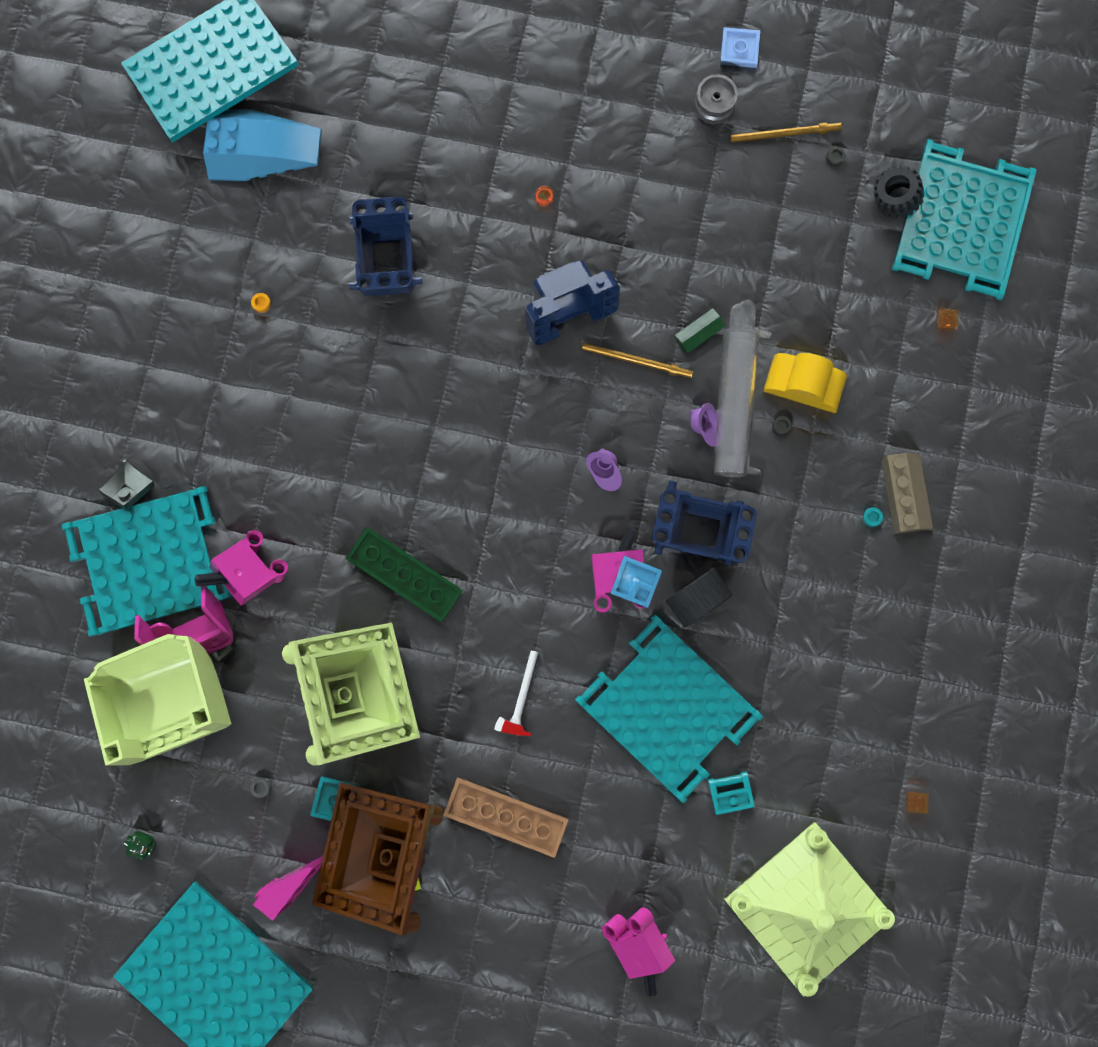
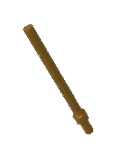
M825 122L818 123L815 126L730 135V141L732 143L813 133L821 135L831 131L842 130V124H827Z
M583 343L582 350L669 372V375H680L692 378L693 371L680 368L676 364L669 365L588 343Z

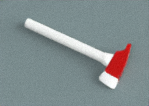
M532 650L530 652L513 717L510 721L499 717L494 728L495 730L514 735L532 736V733L526 732L521 725V715L538 652Z

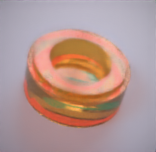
M547 186L539 187L535 192L536 202L541 206H548L552 203L554 199L552 189Z

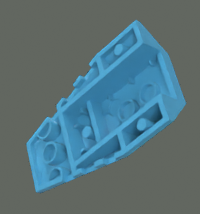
M227 109L207 121L203 155L208 179L218 181H249L254 177L262 178L267 177L268 174H281L291 169L295 171L318 166L322 129L255 110Z

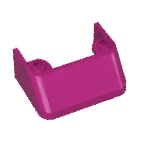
M201 586L202 612L205 615L174 629L165 623H156L149 626L139 615L135 616V640L140 645L167 634L188 636L197 641L209 655L232 644L233 632L221 602L206 586Z

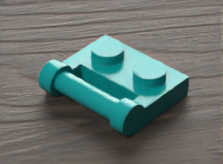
M747 771L725 778L708 779L715 815L755 807ZM743 783L744 788L717 793L716 787Z

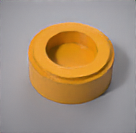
M257 293L252 297L251 305L255 311L265 313L271 307V300L266 294Z

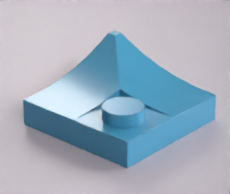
M623 556L610 593L648 608L662 570Z

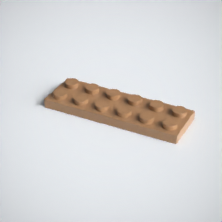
M459 777L456 779L443 815L554 858L569 820Z

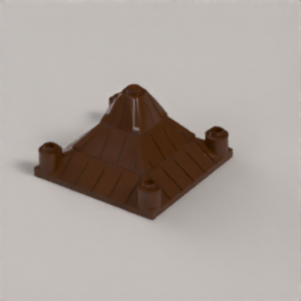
M340 783L312 905L399 935L416 932L420 927L421 919L417 912L411 911V905L413 904L418 876L425 864L424 848L429 826H438L442 822L444 815L442 808L438 805L424 804L369 790L362 786Z

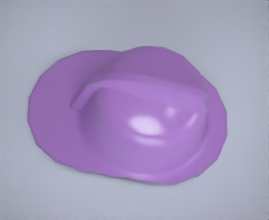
M706 403L701 408L691 410L692 430L701 434L706 443L711 447L719 445L723 436V428L713 405Z
M604 448L589 454L586 458V465L596 483L607 491H615L620 488L622 476L617 467L618 460L616 456Z

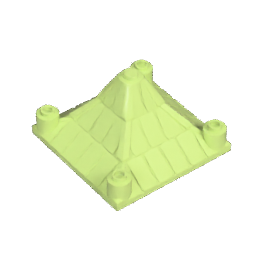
M392 623L289 642V645L283 648V659L288 664H295L311 736L313 737L314 745L309 746L306 751V759L311 765H322L420 738Z
M815 822L724 899L803 997L814 995L818 990V983L828 976L880 929H889L895 922L893 913L884 906L829 840L826 832L820 829Z

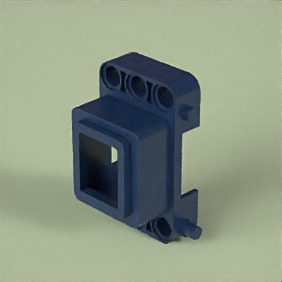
M402 197L355 201L352 205V217H349L350 224H353L356 238V281L349 282V290H360L365 296L410 293L414 286L422 284V277L414 276L410 220H413V212L409 211L407 201ZM398 206L404 207L401 211L396 210ZM379 208H385L383 212H377ZM360 209H366L365 213L358 214V211ZM401 242L402 271L375 273L373 245L376 243ZM402 282H409L406 285L400 284ZM364 283L370 285L368 288L362 287Z
M580 260L537 277L533 282L534 301L526 307L527 331L535 345H542L560 337L555 328L558 324L586 312L589 313L593 322L616 312L619 306L620 286L612 272L606 270L592 276L584 261Z
M669 481L667 490L662 492L651 538L655 544L654 554L662 555L663 549L667 548L724 561L725 565L730 566L732 563L740 564L744 562L750 553L757 518L756 510L751 506L744 505L743 501L730 502L728 504L692 496V493L677 490V482ZM667 494L672 495L675 502L667 503L664 496ZM742 512H749L751 514V520H744L742 517ZM663 513L669 514L670 522H663L660 515ZM686 514L719 521L714 548L681 541ZM739 530H744L747 533L746 540L739 538ZM659 532L665 533L666 541H658L656 534ZM736 549H740L743 552L742 559L735 557L734 551Z

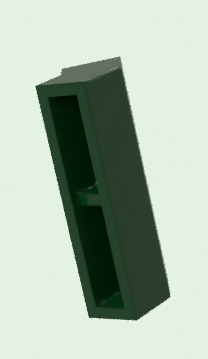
M711 309L677 333L675 339L683 351L689 353L726 325L714 309Z

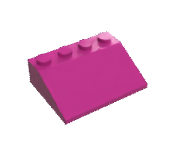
M323 856L279 879L276 877L274 881L266 884L265 887L258 891L255 895L257 900L253 905L273 921L292 905L321 867Z

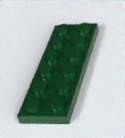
M368 527L346 557V560L442 623L464 591Z

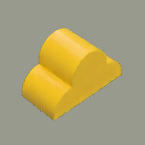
M778 353L773 356L763 391L836 413L847 374L834 368L832 361L819 355L799 353L795 356Z

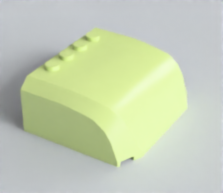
M167 634L98 663L94 668V672L84 679L106 766L131 765L142 762L231 725L221 685L212 660L207 651L197 641L188 636Z

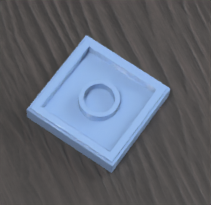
M724 27L720 65L757 68L760 30Z

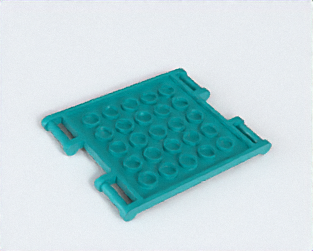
M927 139L918 170L924 189L923 203L919 205L918 211H913V215H906L891 270L905 271L922 276V279L929 280L933 267L967 276L968 278L964 286L965 291L970 292L972 290L994 296L997 300H1002L1007 287L1036 169L1032 167L1028 169L1006 163L1003 159L998 160L996 170L961 161L964 152L963 148L958 147L955 149L933 143V140ZM931 150L954 156V158L932 153ZM1003 170L1024 175L1026 178L1004 173ZM902 258L924 264L926 267L925 269L901 263ZM978 279L999 285V287L994 289L976 284L974 281Z
M207 486L137 504L127 510L122 508L61 524L62 530L65 531L71 554L69 556L70 562L86 559L94 595L79 599L80 604L83 605L89 628L87 631L88 637L135 625V616L137 615L147 622L202 606L201 586L195 585L194 578L198 574L213 573L209 568L211 560L202 528L216 524L215 517H212L206 494L208 493ZM196 496L200 498L205 517L202 521H200L194 498ZM78 528L83 553H78L73 529ZM223 584V594H219L217 585L206 586L219 601L233 598V595ZM94 602L97 603L102 623L100 628L96 626L91 603Z
M654 615L651 618L652 621L638 636L628 642L639 653L613 682L601 671L591 686L581 696L578 695L575 700L684 804L688 800L686 798L704 778L707 779L710 776L700 765V762L724 736L728 737L738 746L741 742L740 739L757 721H761L763 716L667 627L660 618ZM658 626L661 631L643 649L640 644ZM605 682L608 687L589 706L586 701ZM747 712L752 715L735 734L730 732ZM696 769L699 773L680 793L677 787Z

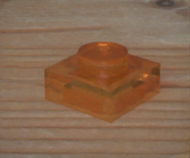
M937 310L936 329L956 330L958 328V310Z
M907 791L906 812L928 814L929 794Z

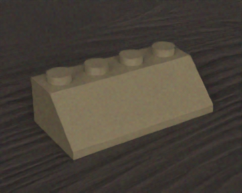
M901 453L887 455L881 459L894 534L933 529L920 454Z

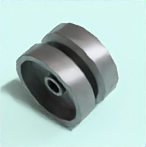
M720 74L710 75L702 80L698 86L694 102L695 112L702 121L715 125L721 124L731 117L738 97L737 87L734 82L727 76Z

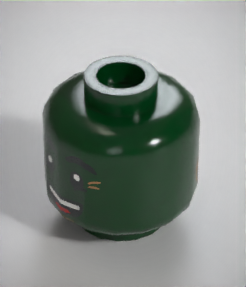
M135 831L132 836L128 835L124 843V847H127L126 855L138 860H144L146 857L150 858L156 842H153V836L140 831Z

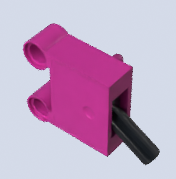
M633 527L627 528L617 552L591 555L596 597L593 606L599 613H605L611 607V599L605 594H611L610 592L623 556L644 563L643 549L630 551L638 534V530ZM601 598L606 599L608 602V606L605 609H600L597 606V601ZM633 602V605L638 609L646 608Z
M252 530L247 533L244 539L211 560L209 568L213 573L195 575L194 581L196 586L223 584L242 606L272 584L281 582L287 573L288 565L285 561L279 559L273 561L268 569L255 554L260 550L263 535L259 531ZM249 540H254L257 544H251ZM273 569H279L282 573L278 574Z
M646 908L639 909L627 921L622 915L616 914L602 926V933L609 940L629 979L643 976L646 995L648 997L655 996L657 991L654 974L664 972L676 961L665 942L667 935H661L654 922L652 913Z

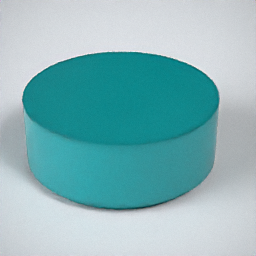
M872 507L863 513L862 519L865 525L876 527L883 521V514L878 508Z

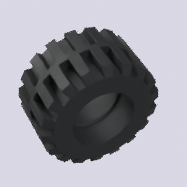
M901 165L896 166L895 169L892 167L888 168V172L883 171L881 173L882 177H878L876 179L877 183L874 184V196L882 214L885 213L886 217L889 218L892 215L893 219H898V216H901L902 219L906 218L905 215L907 214L909 216L913 215V211H918L919 205H922L924 197L922 179L919 173H916V170L913 168L909 170V166L901 168ZM905 187L909 189L902 197L894 198L889 196L896 188Z

